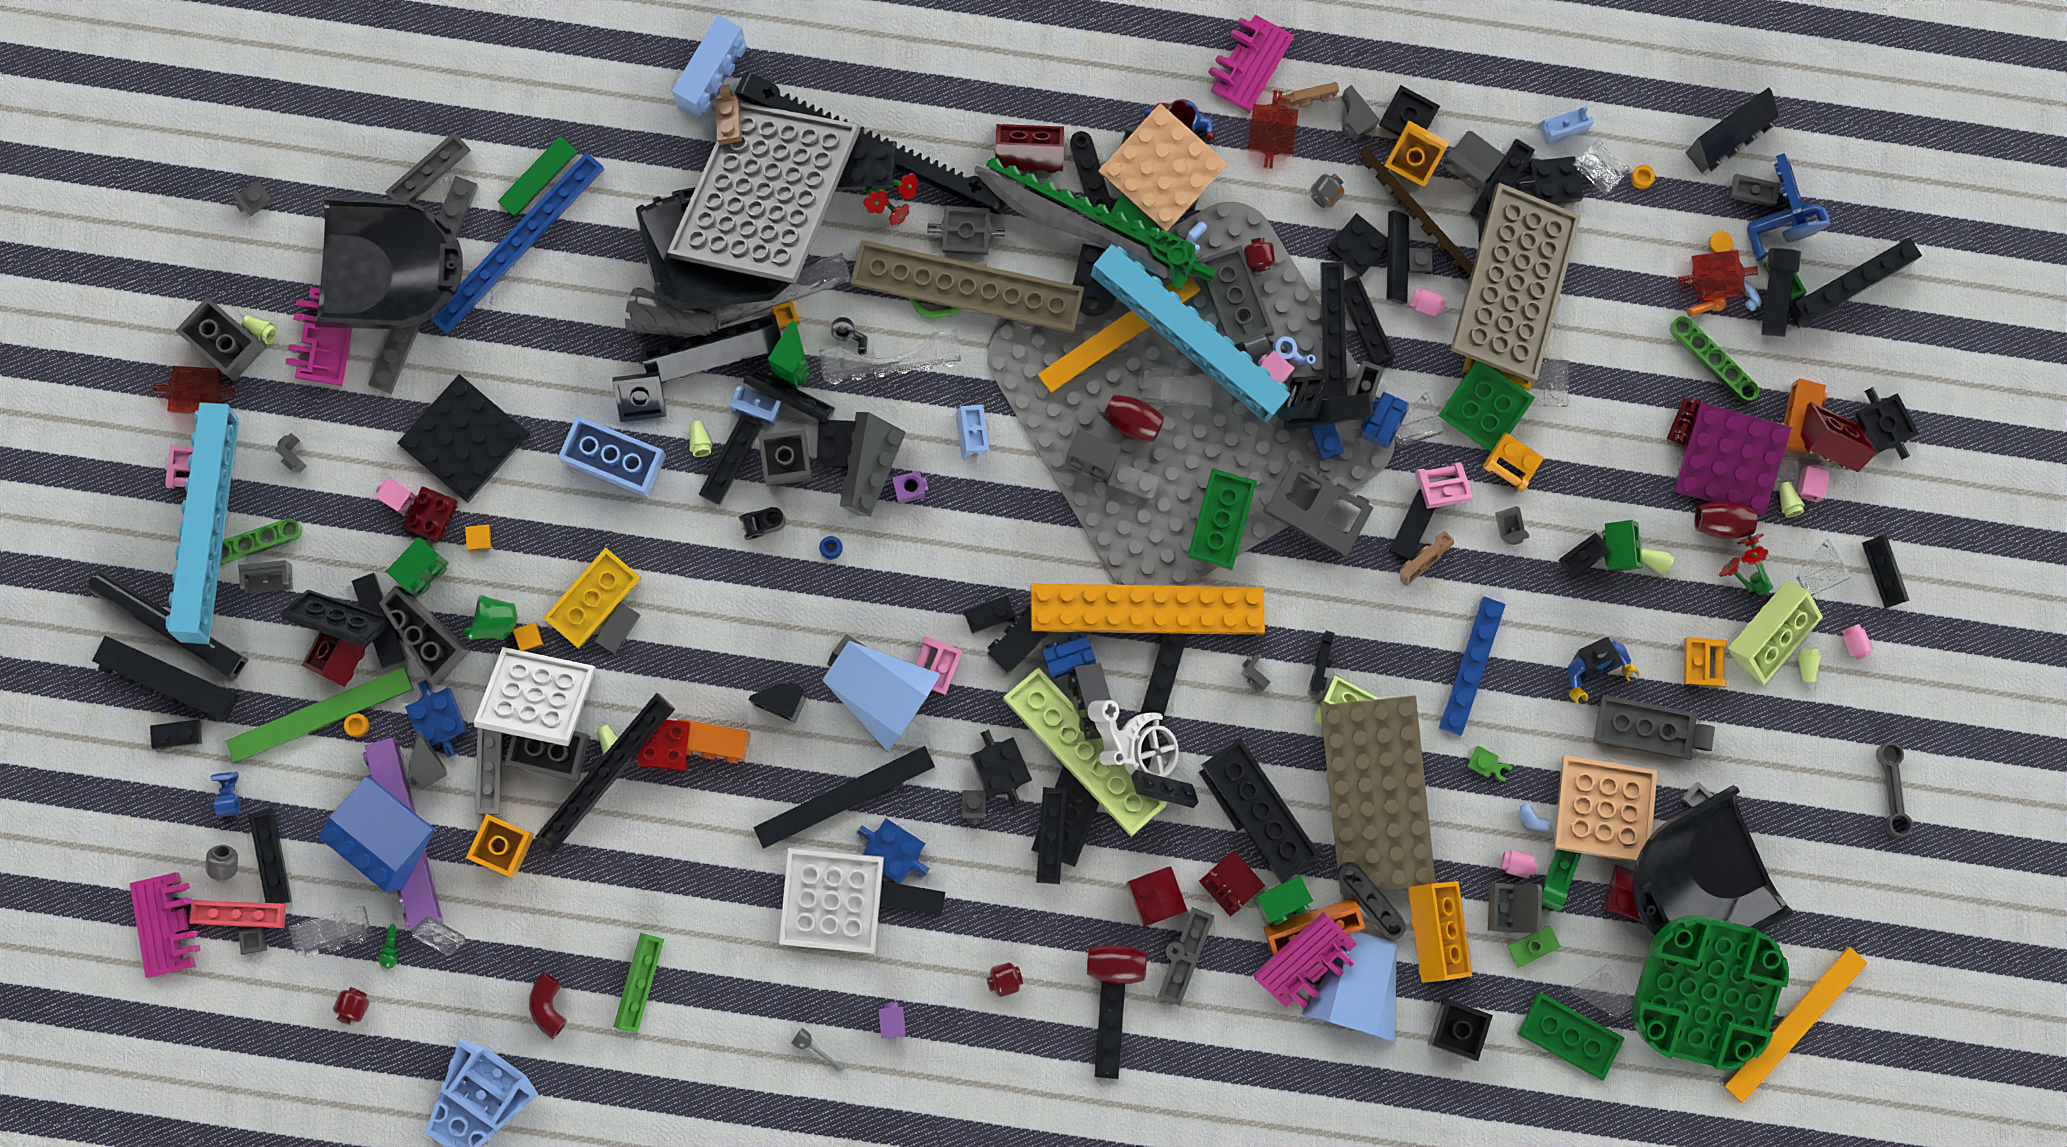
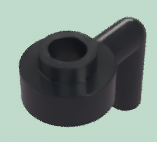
M840 317L835 319L831 327L832 336L841 342L849 341L850 339L857 341L858 353L865 355L868 344L867 336L854 330V323L849 318ZM839 326H846L847 328L842 329Z

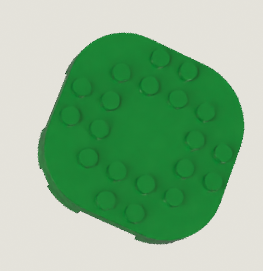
M1687 915L1677 918L1666 924L1655 935L1649 946L1633 999L1632 1017L1635 1028L1644 1042L1665 1057L1671 1059L1676 1057L1711 1065L1715 1069L1720 1070L1741 1068L1745 1066V1062L1753 1057L1757 1059L1771 1041L1773 1033L1769 1031L1782 987L1787 988L1789 981L1787 959L1783 956L1780 946L1772 938L1755 928L1702 915Z

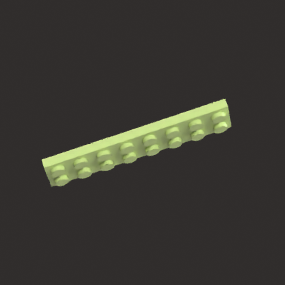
M1039 667L1004 696L1003 700L1131 837L1166 807L1167 803L1165 801L1136 794L1131 774L1126 770L1125 764L1103 765L1100 762V754L1105 751L1103 739L1085 740L1084 732H1081L1079 728L1080 718L1078 711L1074 709L1072 702Z

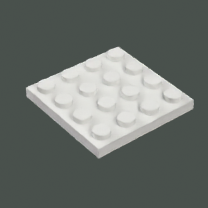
M502 647L475 717L474 727L569 746L595 672V666Z
M788 848L779 944L875 953L884 857Z

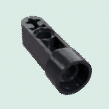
M1770 248L1768 250L1766 269L1770 270L1761 335L1786 336L1794 274L1799 272L1801 251L1783 248Z

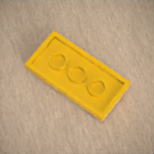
M605 547L547 612L543 619L580 649L642 578Z

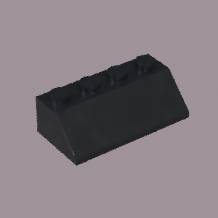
M1768 87L1696 139L1685 153L1701 173L1708 169L1711 172L1722 164L1721 160L1726 156L1728 159L1732 158L1740 151L1738 148L1741 145L1745 144L1747 147L1757 139L1756 135L1762 131L1765 134L1775 126L1773 122L1778 118L1779 114L1772 90Z

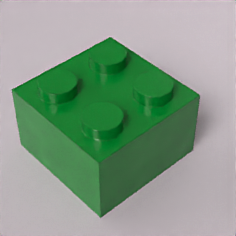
M418 537L385 572L406 591L417 597L419 594L423 595L429 590L430 583L435 577L439 578L447 570L446 566L449 563L429 544Z
M1300 875L1253 898L1265 924L1272 923L1273 926L1288 920L1287 914L1291 912L1296 915L1310 908L1308 904L1313 902Z

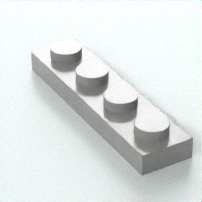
M478 728L475 814H500L503 733Z

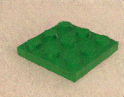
M1475 361L1437 416L1489 452H1492L1504 432L1510 435L1536 397L1489 365Z

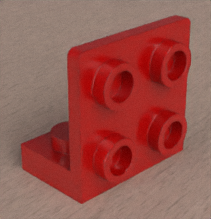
M666 720L638 753L637 765L688 772L689 762L686 761L691 724L686 721Z

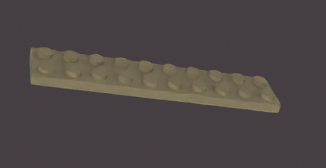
M861 240L850 282L851 286L1070 333L1075 332L1085 288L1081 286Z

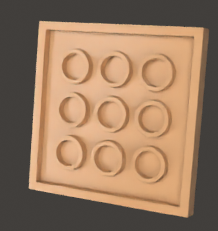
M1160 103L1098 170V173L1131 200L1162 230L1168 232L1228 166V163Z
M1564 755L1561 764L1553 849L1636 862L1641 849L1652 835L1657 770Z

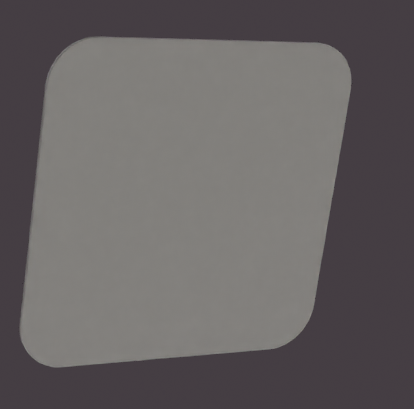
M1221 202L1205 208L1173 226L1168 231V233L1186 240L1188 232L1199 221L1206 224L1207 230L1196 241V244L1200 246L1196 254L1197 262L1199 259L1240 245L1244 251L1245 246L1251 244V239L1265 238V242H1271L1274 247L1275 264L1270 266L1271 270L1252 272L1273 326L1274 335H1266L1270 345V352L1253 357L1252 362L1257 365L1265 354L1269 356L1273 352L1272 346L1277 339L1287 336L1296 342L1297 353L1302 357L1312 354L1316 358L1313 364L1300 367L1291 359L1286 360L1295 368L1291 376L1284 383L1288 388V392L1290 391L1289 385L1293 377L1323 376L1321 305L1263 214L1243 203ZM1145 245L1144 248L1147 249V251H1148V253H1149V255H1150V258H1151L1152 260H1154V259L1152 258V256H1151V253H1150V251H1149L1148 246ZM1145 270L1149 276H1155L1160 279L1164 288L1171 284V279L1163 280L1149 270ZM1190 274L1201 289V292L1185 302L1184 305L1186 307H1193L1199 313V318L1204 322H1211L1217 328L1216 332L1224 337V330L1205 281ZM1089 298L1085 301V305L1090 309H1094L1098 306V301L1094 298ZM1116 298L1114 306L1103 315L1089 316L1079 311L1074 333L1007 320L998 328L990 343L988 358L993 378L1109 573L1118 585L1187 586L1218 568L1214 565L1187 558L1212 468L1257 481L1237 557L1289 527L1264 513L1263 509L1266 503H1269L1288 470L1287 466L1290 462H1297L1299 460L1310 467L1308 470L1315 474L1320 472L1330 478V483L1334 485L1339 483L1351 491L1377 476L1387 466L1394 452L1395 437L1388 449L1363 438L1361 425L1365 418L1334 423L1344 453L1321 461L1310 427L1291 431L1285 430L1284 421L1278 417L1280 408L1265 423L1151 326L1050 394L1038 377V373L1131 311L1118 298ZM1244 313L1239 315V319L1241 321H1246L1248 319L1247 315ZM1242 344L1236 345V349L1240 352L1244 351ZM1281 345L1280 350L1282 353H1285V347ZM1346 348L1347 396H1349L1358 365ZM1113 395H1124L1139 399L1155 408L1165 418L1155 441L1139 440L1125 435L1112 427L1103 418L1107 405ZM1079 428L1121 446L1117 462L1160 477L1152 501L1108 485L1109 480L1097 481L1090 477V473L1083 470L1081 473L1071 470L1068 467L1069 464H1066V457L1077 429ZM1297 474L1285 498L1292 504L1307 511L1321 486Z

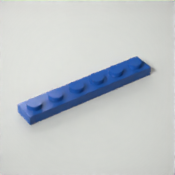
M1485 596L1482 597L1439 725L1440 729L1459 736L1463 734L1506 606L1505 603Z

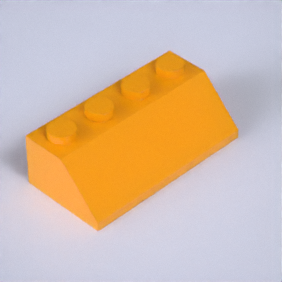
M1459 881L1409 887L1408 899L1411 905L1412 925L1415 933V948L1418 954L1421 982L1471 977L1472 970Z

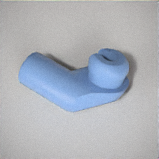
M1199 221L1188 232L1186 238L1187 241L1195 244V255L1200 249L1196 241L1207 230L1206 224L1202 221Z
M1743 279L1736 287L1749 298L1745 302V306L1749 310L1755 311L1757 307L1761 306V298L1757 290L1747 280Z
M1529 804L1520 806L1519 818L1526 828L1548 832L1549 820L1537 818L1532 806Z

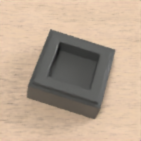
M264 927L238 931L241 955L267 951Z

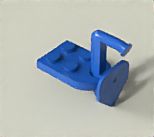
M1785 153L1776 156L1778 163L1774 164L1780 182H1784L1783 185H1780L1781 191L1787 204L1790 203L1791 209L1752 221L1748 224L1747 233L1752 250L1756 256V261L1758 262L1768 256V252H1765L1759 234L1792 224L1793 227L1783 231L1782 234L1786 242H1793L1810 237L1831 225L1825 208L1820 205L1802 203L1791 164ZM1817 214L1819 221H1807V217Z

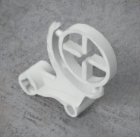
M1102 700L1090 703L1088 706V716L1095 722L1104 743L1105 751L1100 754V762L1103 765L1125 764L1126 770L1131 775L1135 770L1151 773L1144 766L1142 759L1153 756L1155 775L1165 777L1173 771L1178 760V744L1175 736L1169 729L1159 726V720H1162L1163 717L1161 714L1143 713L1129 720L1123 729L1119 731L1115 721L1119 715V707L1115 701ZM1153 720V726L1145 727L1140 731L1146 723ZM1156 730L1165 735L1169 745L1159 747ZM1147 734L1150 747L1157 748V753L1170 751L1169 762L1164 770L1161 756L1155 755V751L1141 753V745Z

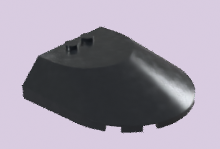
M324 196V246L317 317L314 320L315 327L406 328L432 318L451 301L461 282L463 256L459 241L452 233L451 227L439 215H433L421 205L401 200Z
M1732 785L1671 818L1656 829L1641 849L1633 873V898L1640 919L1654 937L1666 924L1687 915L1707 916L1761 931L1793 914L1792 909L1785 903L1773 885L1745 824L1737 801V794L1740 792L1737 786Z

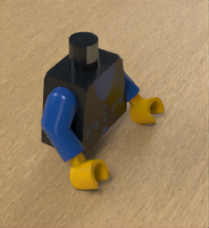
M1605 637L1578 650L1568 665L1569 681L1572 687L1569 696L1577 704H1579L1578 699L1580 696L1584 701H1587L1588 694L1580 686L1620 666H1623L1621 672L1628 681H1631L1629 675L1632 672H1635L1637 677H1639V671L1631 663L1626 647L1620 642H1611L1609 637Z

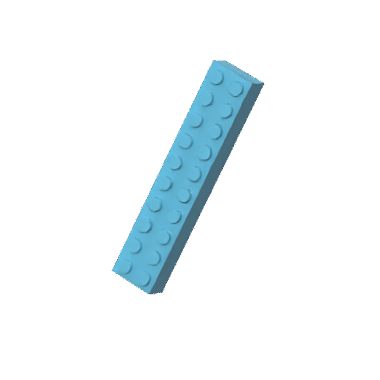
M1111 244L1093 265L1090 276L1267 423L1291 395L1288 392L1287 386L1280 381H1274L1266 368L1255 365L1248 353L1245 351L1240 352L1234 347L1235 343L1227 336L1222 337L1216 332L1217 328L1211 322H1204L1199 318V313L1193 307H1186L1180 302L1181 298L1175 292H1168L1163 287L1160 279L1155 276H1149L1145 272V267L1138 261L1133 262L1130 260L1123 248L1120 246L1115 247Z
M199 403V410H196L194 414V422L197 425L196 432H193L191 436L193 454L189 455L188 458L190 475L185 480L187 497L182 502L184 519L183 523H180L178 531L181 540L180 546H177L175 551V557L178 562L177 569H174L172 573L174 591L170 592L169 595L171 612L166 617V629L179 642L209 644L239 418L228 404Z

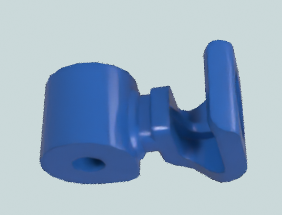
M238 772L218 773L210 776L212 781H218L222 785V788H219L220 796L216 797L214 801L215 813L218 818L238 816L240 814L239 796L233 794L235 784L239 778Z

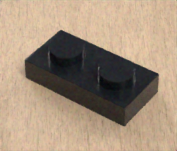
M1595 532L1558 559V561L1569 576L1575 579L1609 554L1611 550L1600 535Z
M1008 595L964 611L972 634L1016 618Z
M198 719L150 725L151 748L154 750L202 744L201 722Z

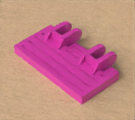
M1256 14L1251 22L1244 18H1240L1237 21L1238 26L1253 34L1252 38L1235 29L1230 33L1233 39L1247 46V48L1237 44L1229 59L1222 55H1218L1215 59L1216 63L1232 73L1229 75L1215 67H1211L1208 71L1211 76L1226 84L1223 85L1216 81L1211 92L1249 113L1252 111L1294 38V35Z
M311 287L309 299L319 300L320 289ZM297 300L296 306L318 311L319 303ZM301 313L294 314L293 319L295 321L304 322L301 343L312 346L289 344V351L310 355L309 361L287 358L285 364L297 367L296 379L342 387L353 328L315 327L314 320L316 316Z
M178 872L130 883L146 978L196 967L194 957L183 958V955L201 951L200 945H191L187 948L181 947L180 940L195 938L198 936V932L196 930L179 934L181 931L189 930L186 910L175 911V908L192 904V898H181L180 900L173 901L172 893L190 889L189 883L171 886L181 883Z
M1322 912L1258 969L1253 976L1260 985L1285 1007L1292 1003L1294 999L1305 1008L1308 1005L1307 1000L1298 992L1302 987L1312 997L1316 998L1319 996L1315 987L1305 978L1308 977L1314 983L1329 970L1328 967L1340 977L1343 974L1342 968L1333 960L1339 956L1350 967L1354 965V960L1341 946L1343 945L1350 951L1356 946V943L1325 912Z

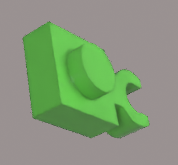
M1476 746L1466 766L1486 778L1493 773L1494 777L1501 782L1506 781L1507 778L1501 776L1500 770L1502 768L1508 771L1512 769L1507 763H1496L1499 756L1480 746Z

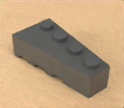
M856 412L855 432H852L851 441H853L851 455H848L847 464H849L847 476L844 477L839 506L858 516L871 517L906 432L870 412Z
M394 586L379 603L394 628L400 633L406 647L410 649L416 658L415 661L423 669L431 685H440L471 651L403 587Z

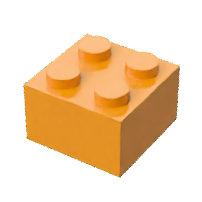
M1408 121L1384 166L1425 187L1449 142Z
M486 814L466 858L508 877L515 878L535 834Z

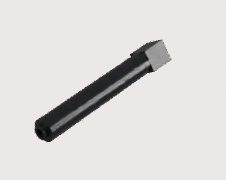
M104 572L96 573L90 578L88 585L91 593L204 660L207 664L227 676L236 679L249 660L210 637L209 644L179 642L166 629V617L170 615L169 611Z

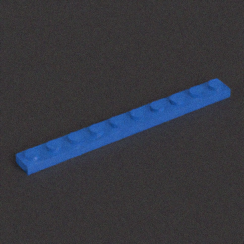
M586 152L459 285L451 301L430 320L448 334L603 172L604 167Z

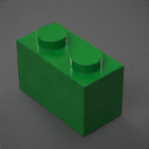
M1626 520L1605 523L1602 537L1611 550L1604 557L1607 567L1609 566V570L1619 572L1642 569L1638 522Z

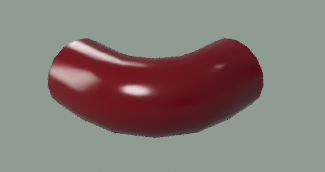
M542 972L529 995V1011L533 1022L551 1039H555L567 1023V1019L557 1013L553 1007V998L562 984L551 975Z

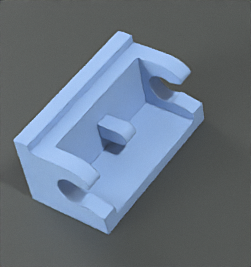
M1587 106L1539 122V127L1546 144L1588 131L1594 120L1592 116L1587 118Z
M737 386L729 407L733 412L743 413L755 420L775 426L784 403Z
M983 405L960 406L956 411V421L961 457H968L973 453L982 455L985 451L989 450Z

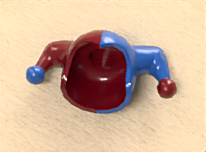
M1178 99L1170 104L1161 103L1193 133L1195 130H1201L1206 133L1205 140L1208 142L1214 140L1212 120L1200 115L1197 106L1193 102L1186 99ZM1157 103L1152 109H1146L1145 117L1147 118L1160 103Z

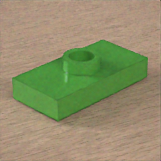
M1548 925L1542 928L1539 933H1532L1506 947L1516 967L1519 968L1561 946L1551 926Z

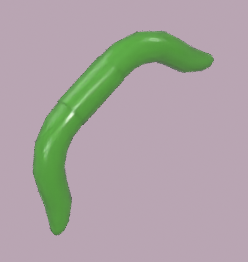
M908 298L916 312L922 317L929 319L952 316L963 310L953 307L928 310L918 300Z

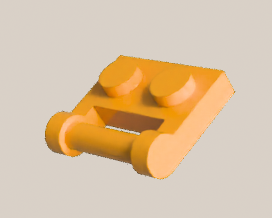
M1504 432L1485 461L1483 468L1488 472L1493 471L1513 484L1516 490L1523 492L1544 457ZM1499 457L1522 471L1521 477H1517L1497 464Z
M1684 638V685L1727 687V680L1724 679V650L1727 648V640ZM1710 647L1715 648V678H1710Z

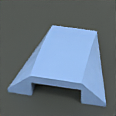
M848 641L822 680L888 752L928 697L940 673Z
M1360 931L1350 933L1348 935L1355 941L1356 946L1350 951L1343 945L1341 948L1354 960L1355 964L1350 967L1337 956L1333 961L1342 968L1343 974L1339 977L1328 968L1329 970L1326 971L1323 980L1316 989L1319 996L1316 998L1312 997L1302 1015L1395 1042L1397 942Z
M458 1039L456 1051L453 1058H451L446 1079L441 1086V1093L438 1101L435 1103L425 1133L444 1147H480L532 1101L538 1093L525 1074L490 1049Z

